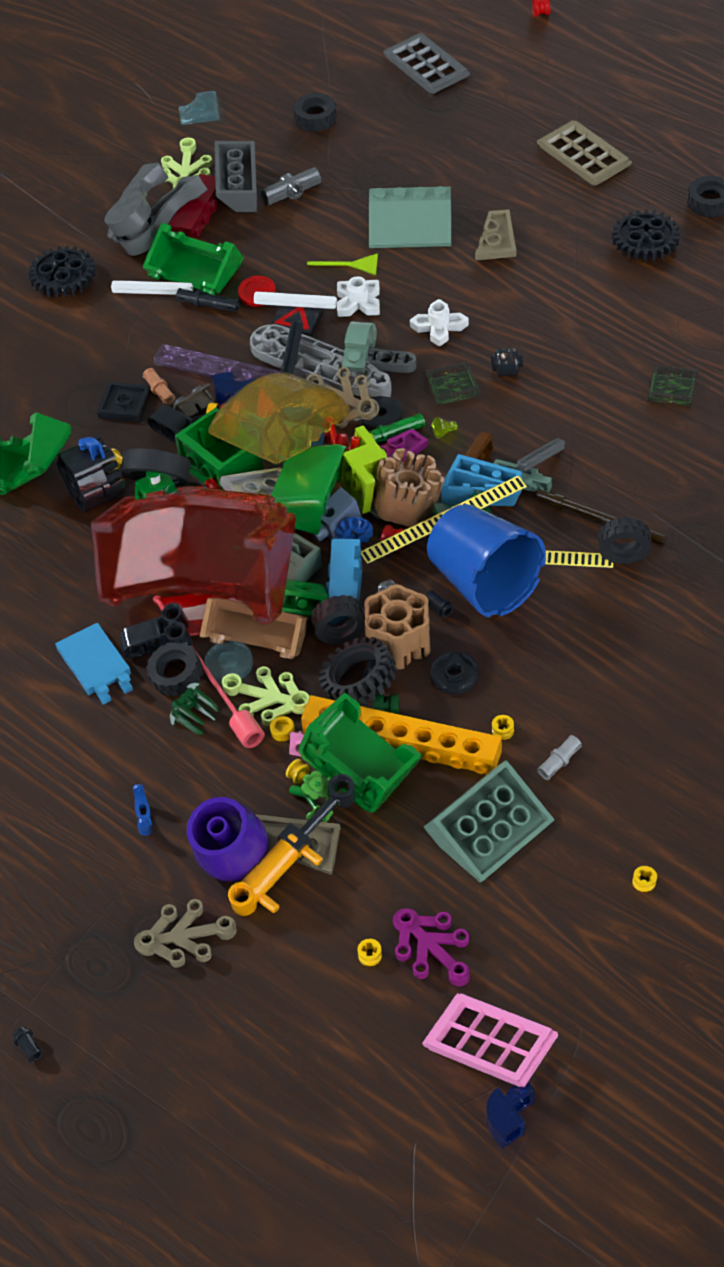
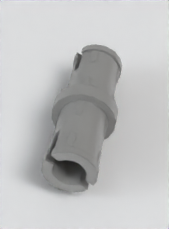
M570 735L558 749H554L550 753L551 756L537 769L539 775L545 780H550L558 769L565 767L569 763L570 757L582 747L579 739Z

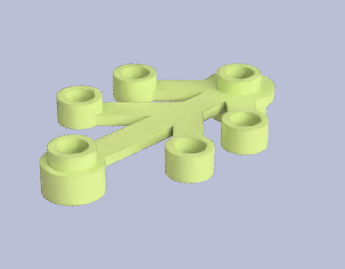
M184 138L180 141L181 152H183L182 166L175 162L171 156H164L161 159L162 167L165 168L163 170L169 177L164 182H171L173 189L182 177H187L200 169L199 173L195 175L205 174L211 176L210 169H208L213 165L211 156L204 155L200 160L190 165L191 155L196 150V142L193 138ZM169 168L180 174V177L171 174Z
M265 666L258 668L256 675L257 680L264 683L266 689L243 684L240 676L233 673L227 674L222 679L223 691L230 696L241 693L261 698L250 704H242L238 711L248 710L254 716L256 711L276 703L284 704L274 710L267 709L262 712V723L265 726H270L275 718L291 712L303 714L310 698L308 693L298 690L294 683L293 675L289 672H284L279 676L280 686L287 689L290 695L282 694L271 677L270 669Z

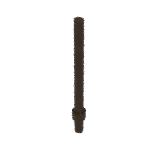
M542 490L537 491L536 498L551 503L552 507L558 509L565 508L603 523L616 519V517L567 500L563 495L557 493L553 495ZM650 530L651 540L664 544L666 535Z

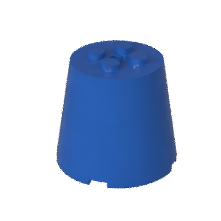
M469 504L458 505L447 511L433 527L427 544V553L430 561L475 610L486 617L496 614L499 616L506 615L524 603L539 583L540 579L537 576L540 568L545 566L546 550L540 537L531 531Z

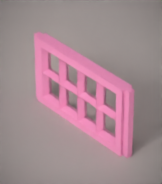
M457 993L422 1044L433 1052L516 1086L525 1087L559 1035L549 1027ZM465 1007L479 1012L469 1028L455 1023ZM485 1015L499 1020L489 1036L475 1031ZM504 1023L519 1028L509 1044L495 1039ZM451 1027L466 1032L455 1048L441 1043ZM524 1031L539 1036L529 1052L515 1047ZM471 1035L486 1040L475 1056L461 1051ZM491 1043L506 1048L496 1064L480 1059ZM511 1051L526 1056L516 1072L501 1067Z

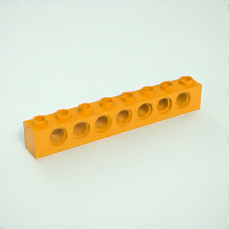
M310 695L301 718L303 733H305L307 726L335 702L334 700ZM360 706L361 716L359 720L395 749L401 744L411 745L422 755L420 759L427 760L430 763L450 765L457 769L472 770L479 774H488L497 767L502 752V742L499 736Z

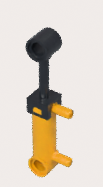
M346 774L335 775L329 782V799L304 826L299 829L290 823L279 834L280 840L241 882L231 886L228 898L236 914L240 916L250 915L255 911L257 902L261 903L272 913L277 912L279 904L267 896L266 892L297 859L301 861L306 857L316 866L321 864L323 858L312 850L311 839L308 835L335 806L346 808L355 802L356 791L353 779ZM339 789H348V791L343 794L337 793ZM248 896L245 902H237L239 897Z

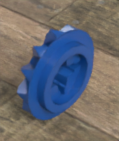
M351 517L342 520L337 525L336 536L337 539H360L361 545L362 542H369V538L373 536V527L366 519ZM351 529H353V531H355L358 534L354 535L353 533H351Z

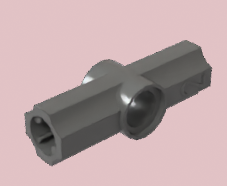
M315 167L294 176L287 173L280 178L278 183L260 190L261 196L267 206L287 197L294 200L299 198L304 190L320 184L321 176Z

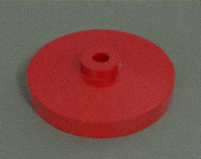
M265 276L249 277L242 281L238 287L239 298L248 306H264L254 303L255 292L276 293L275 284L270 278Z

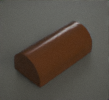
M480 432L464 456L486 462L494 451L492 435Z

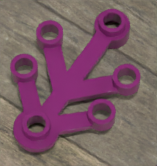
M404 908L394 914L393 925L400 932L399 944L395 948L396 958L399 961L409 960L411 958L410 934L418 940L417 958L413 964V974L416 978L424 979L429 975V965L427 963L429 951L448 969V977L451 984L464 986L469 982V967L463 962H456L439 945L447 944L465 947L469 943V933L465 929H457L454 933L425 932L421 928L437 927L440 930L449 929L451 927V916L449 913L440 912L436 916H418L414 910ZM405 918L410 919V920L407 921V922L402 921V919H405ZM441 919L448 920L446 923L439 922ZM464 936L465 939L458 940L457 937ZM401 950L408 951L406 954L399 953ZM423 967L425 971L419 972L417 968ZM463 970V972L460 974L455 973L454 971Z

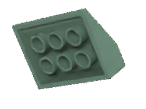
M451 186L369 189V248L451 246Z
M505 760L427 823L424 828L443 851L481 883L551 824L554 818L508 761Z

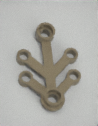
M341 367L337 371V376L341 379L343 392L325 384L318 374H310L306 378L305 386L312 393L322 392L338 400L328 405L317 407L316 415L320 419L323 416H330L331 413L349 406L356 408L345 414L338 413L334 416L333 423L338 428L346 427L349 421L359 417L364 420H371L379 412L378 403L370 398L368 391L370 381L365 375H358L355 378V385L359 388L361 400L354 397L350 381L352 372L347 367ZM347 371V375L342 377V374ZM361 380H365L364 384L359 385ZM369 407H372L371 410L366 413V410ZM326 410L325 414L321 415V412ZM343 418V421L338 424V420Z
M192 899L187 904L188 911L172 931L161 934L170 922H174L178 917L176 907L172 904H167L162 907V916L151 930H144L136 935L134 946L140 954L145 956L157 954L168 960L173 967L184 965V952L181 949L170 950L164 944L173 943L196 956L198 961L206 962L212 956L210 946L204 943L198 945L189 939L216 934L222 940H229L236 935V923L233 918L222 916L216 923L188 928L195 918L201 916L204 911L202 902L198 899ZM194 906L199 907L197 910H191ZM169 911L174 912L172 915H165ZM224 924H229L227 927H222ZM146 940H151L149 943H143ZM201 951H207L205 955L199 954ZM175 956H181L179 960H173Z

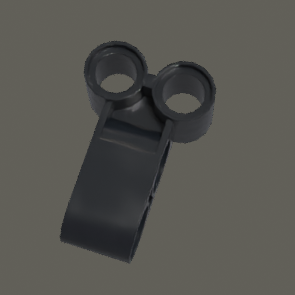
M162 405L147 418V422L153 431L176 444L175 435L202 416L191 419L168 405Z
M170 603L163 608L162 616L123 629L120 637L124 656L127 658H138L157 651L160 646H164L169 642H185L188 646H192L193 639L187 630L189 620L182 607L178 603Z

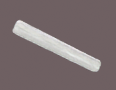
M114 280L112 281L111 288L113 293L176 295L178 288L193 291V284Z
M255 292L254 303L260 305L335 309L337 298L335 296Z

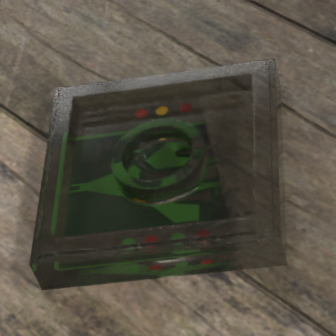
M467 361L425 370V376L437 406L479 396L478 386Z
M654 364L647 400L691 406L698 370Z

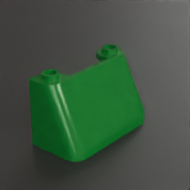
M161 223L143 264L148 277L154 280L163 279L170 282L192 283L193 289L201 290L203 293L210 295H219L241 266L244 259L236 246L229 242L219 243L217 246L185 236L181 231L179 233L172 232L171 225Z
M36 412L30 418V424L33 425L32 434L24 439L12 436L10 441H3L0 437V495H6L7 492L45 473L71 437V425Z
M332 444L293 448L290 452H286L282 464L284 466L270 497H266L264 501L265 520L319 535L322 528V515L326 513L327 502L336 481L340 482L343 453L347 452V446Z
M344 693L307 726L299 746V753L305 762L316 771L321 772L322 776L326 779L328 777L333 778L338 774L350 776L353 779L356 791L355 803L363 810L374 813L417 765L422 755L411 745L401 744L397 749L392 747L359 720L361 716L360 704ZM346 788L339 789L343 793L348 791Z

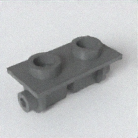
M210 383L203 387L201 385L196 387L187 397L181 396L174 402L173 409L191 418L199 412L195 407L196 405L203 411L208 407L209 403H215L214 401L217 398L213 392L209 393Z

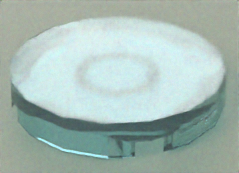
M230 641V643L224 644L217 643L211 647L206 653L205 665L216 681L222 683L223 677L227 674H237L241 680L245 678L252 670L253 658L250 649L245 644Z

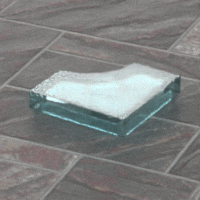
M216 91L196 93V98L193 102L179 107L181 125L219 120Z

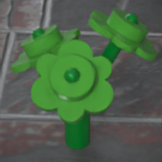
M313 771L310 775H305L303 777L304 783L301 787L292 785L289 789L291 795L306 798L313 811L307 814L306 820H309L321 807L316 805L314 800L318 797H326V801L329 799V782L332 778H323L319 771ZM331 810V812L321 822L327 823L329 818L333 815V811Z

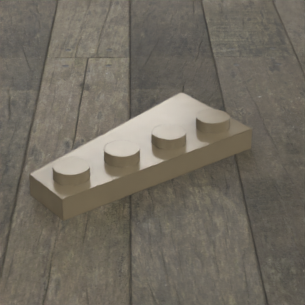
M255 814L265 826L269 838L268 852L280 840L279 834L290 823L301 829L308 821ZM320 822L308 835L311 839L312 850L323 858L320 865L316 866L306 857L301 861L297 859L295 862L332 875L341 829L340 824Z

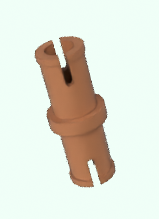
M153 368L145 370L143 378L151 386V391L159 396L164 405H172L175 402L176 396L168 388L167 382L161 379Z

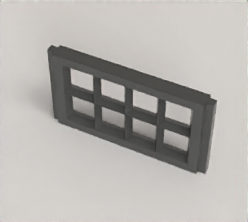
M418 33L383 50L386 58L430 94H434L470 76L467 68L423 33ZM419 44L425 46V48L417 52L412 49ZM405 51L411 53V55L403 59L397 56ZM430 51L435 54V56L427 60L422 57V55ZM416 58L421 61V63L413 67L407 64ZM440 59L445 62V64L437 68L432 65V63ZM426 66L431 69V71L423 75L417 72ZM450 67L455 70V72L447 76L442 73V71ZM436 74L441 78L433 83L427 80Z

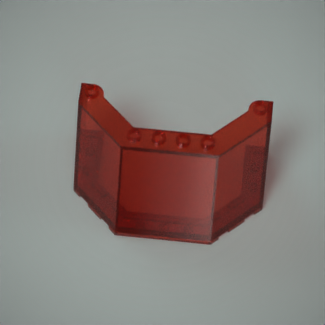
M186 486L177 488V493L166 494L165 490L147 493L146 498L135 500L134 496L125 497L91 522L98 602L117 606L129 598L169 590L173 593L189 592L196 596L206 594L213 595L215 598L231 597L242 601L253 612L254 620L264 625L271 624L282 614L296 515L287 513V508L280 502L275 503V498L267 494Z

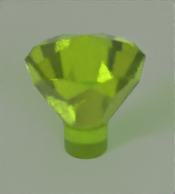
M439 417L434 418L432 423V430L436 438H442L449 431L457 429L455 421L448 422Z

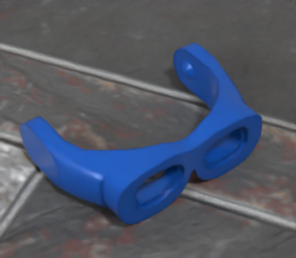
M137 784L133 786L136 816L140 819L137 826L139 833L146 836L150 835L153 831L150 819L151 812L144 786ZM146 808L147 813L142 815L140 809Z

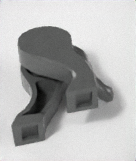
M158 162L144 164L126 187L119 201L107 212L104 220L109 227L107 237L116 243L120 242L129 255L135 256L149 250L161 223L168 224L183 205L199 198L208 190L199 175L182 177L174 189L150 206L146 198L149 190L163 183L169 177Z

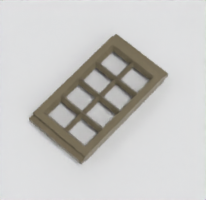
M576 120L568 122L537 140L540 148L595 186L632 165V161L627 156ZM574 131L581 135L573 141L566 137ZM560 139L567 143V145L560 149L552 145ZM586 139L593 144L586 149L577 145ZM572 147L579 152L572 157L564 154L565 151ZM599 148L605 153L594 157L589 152ZM583 156L591 160L583 166L575 162ZM609 156L616 160V162L609 166L601 162ZM596 164L602 170L594 175L586 170Z

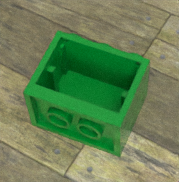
M214 408L175 435L178 455L187 458L191 462L190 474L203 485L207 479H213L222 491L221 499L223 501L230 496L220 485L221 476L264 470V460L259 438L255 435L252 436L241 424L234 422L227 413H223L218 408Z

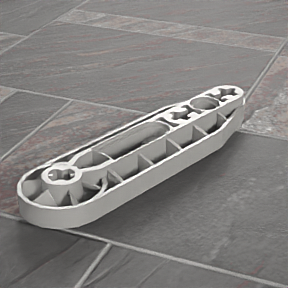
M276 324L265 325L256 329L250 337V347L254 357L282 368L290 329ZM302 334L294 374L305 379L310 374H318L325 384L343 392L341 379L337 376V371L342 367L345 351ZM367 360L365 372H352L350 381L354 395L360 396L359 388L355 385V378L358 375H365L370 381L368 387L370 398L391 396L392 388L389 375L379 371ZM347 371L342 374V377L347 375ZM361 380L359 385L364 384L365 380Z

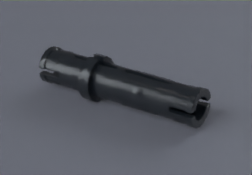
M178 288L176 297H179L176 298V301L187 302L196 307L201 305L237 313L240 306L238 299L203 293L201 290L190 291Z

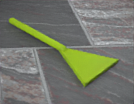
M378 253L353 262L308 261L307 265L350 266L376 276Z

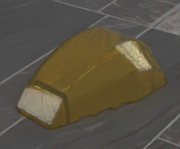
M287 372L271 373L257 378L231 396L217 411L209 427V434L274 464H278L307 450L311 446L312 441L316 442L320 439L322 432L327 433L331 430L332 424H338L349 414L350 408L344 399L331 389Z

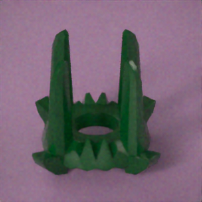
M200 682L189 684L184 694L178 700L174 699L171 704L173 709L170 713L172 725H175L177 721L198 735L203 734V731L184 716H189L202 725H205V723L190 708L195 707L214 721L217 720L216 717L200 704L198 700L200 699L213 710L218 711L216 703L198 688L202 684Z

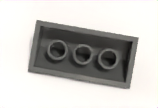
M215 141L216 197L236 212H257L254 141Z

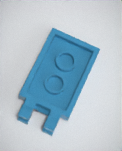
M98 623L55 643L58 652L87 694L96 693L103 705L111 701L107 686L117 682L124 694L133 690L129 683L131 681L129 666Z

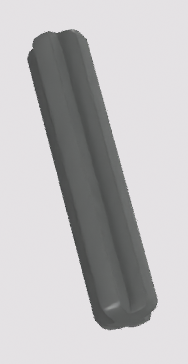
M556 438L517 461V469H521L522 472L528 471L565 448V441Z

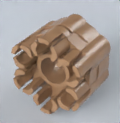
M399 448L396 449L393 457L380 460L375 476L372 502L381 519L412 527L433 516V506L438 502L445 478L444 476L441 477L442 474L438 470H435L436 463L433 457L428 455L425 465L422 467L425 456L417 455L415 463L412 465L415 454L408 451L403 462L405 449Z
M391 585L387 589L366 598L364 602L366 637L369 640L371 637H374L377 641L381 640L386 645L396 661L395 666L397 669H403L405 665L408 666L411 662V657L413 659H422L421 648H423V655L425 657L430 654L428 598L424 594L417 593L401 585Z

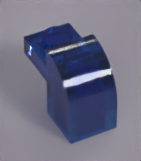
M232 371L211 375L213 391L217 398L216 401L220 406L227 403L235 405L239 410H242V403L259 399L260 387L257 378L236 382Z
M527 1082L525 1087L513 1086L506 1095L499 1088H496L488 1098L486 1106L487 1127L501 1149L525 1134V1121L518 1112L534 1103V1088L529 1082Z

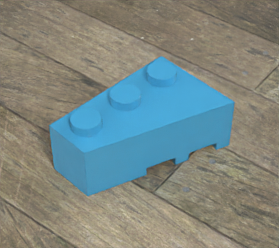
M458 454L445 477L441 489V501L445 504H460L470 499L475 490L485 492L516 476H519L522 480V472ZM522 489L490 504V506H514Z
M332 539L331 562L328 564V578H330V581L326 582L327 595L329 598L340 595L353 596V598H357L360 602L363 571L360 539ZM349 616L336 617L329 621V623H340Z

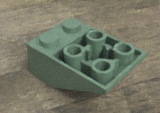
M284 527L269 541L241 584V588L276 609L273 597L278 578L306 582L322 567L320 548Z

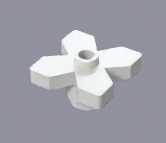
M353 277L349 281L337 282V295L342 298L337 301V315L339 317L351 316L357 309H360L366 315L380 314L379 300L375 298L379 295V280L365 281L362 277Z
M440 299L430 305L428 314H417L410 319V327L416 332L431 331L430 341L438 346L443 345L449 340L448 331H462L469 325L468 317L462 313L450 314L448 304Z

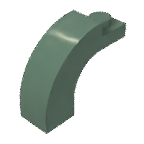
M351 322L349 324L344 342L345 352L342 367H347L352 372H365L368 349L375 348L377 329L374 323Z

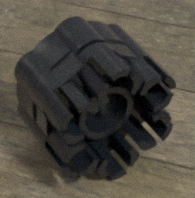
M99 435L93 438L101 443L105 458H102V455H97L92 461L90 451L88 449L80 450L78 444L59 453L56 462L69 495L83 513L124 495V487H126L124 478L116 481V479L123 476L119 468L108 472L118 467V463L114 460L106 464V462L116 457L113 451L106 447V444Z

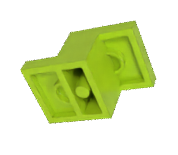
M364 426L355 428L354 435L361 438L360 447L343 453L339 483L347 493L356 499L359 511L363 515L371 510L377 469L380 460L387 458L385 450L380 448L375 442L372 433H369Z

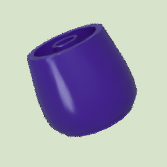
M214 797L204 801L192 812L188 820L187 836L194 858L198 865L212 878L223 882L240 881L268 853L269 838L263 822L249 808L233 799Z

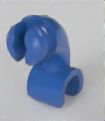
M92 437L79 439L80 450L88 449L92 461L97 455H102V458H105L103 447L98 440Z

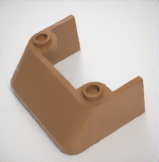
M207 598L200 637H210V642L224 644V640H231L274 649L280 652V657L294 659L295 656L300 654L310 617L279 612L276 609L224 598Z

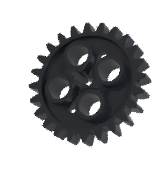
M645 209L644 213H641L639 210H637L636 214L629 212V217L622 215V220L617 219L616 225H613V245H616V250H621V255L628 253V258L630 259L635 256L636 261L640 258H643L644 262L648 258L655 261L657 256L663 259V254L670 256V251H675L676 246L679 245V226H676L675 220L670 221L671 216L664 218V213L662 212L657 215L656 210L652 213H649L647 209Z
M68 245L65 249H61L58 246L55 251L50 248L49 253L43 251V256H36L37 261H31L32 266H29L30 272L28 274L31 286H34L35 291L40 290L41 295L47 292L48 297L55 294L56 298H58L60 294H63L66 298L67 293H71L74 296L76 290L83 292L82 287L88 288V283H93V277H96L93 257H90L89 252L84 253V249L77 251L76 246L72 249H69Z

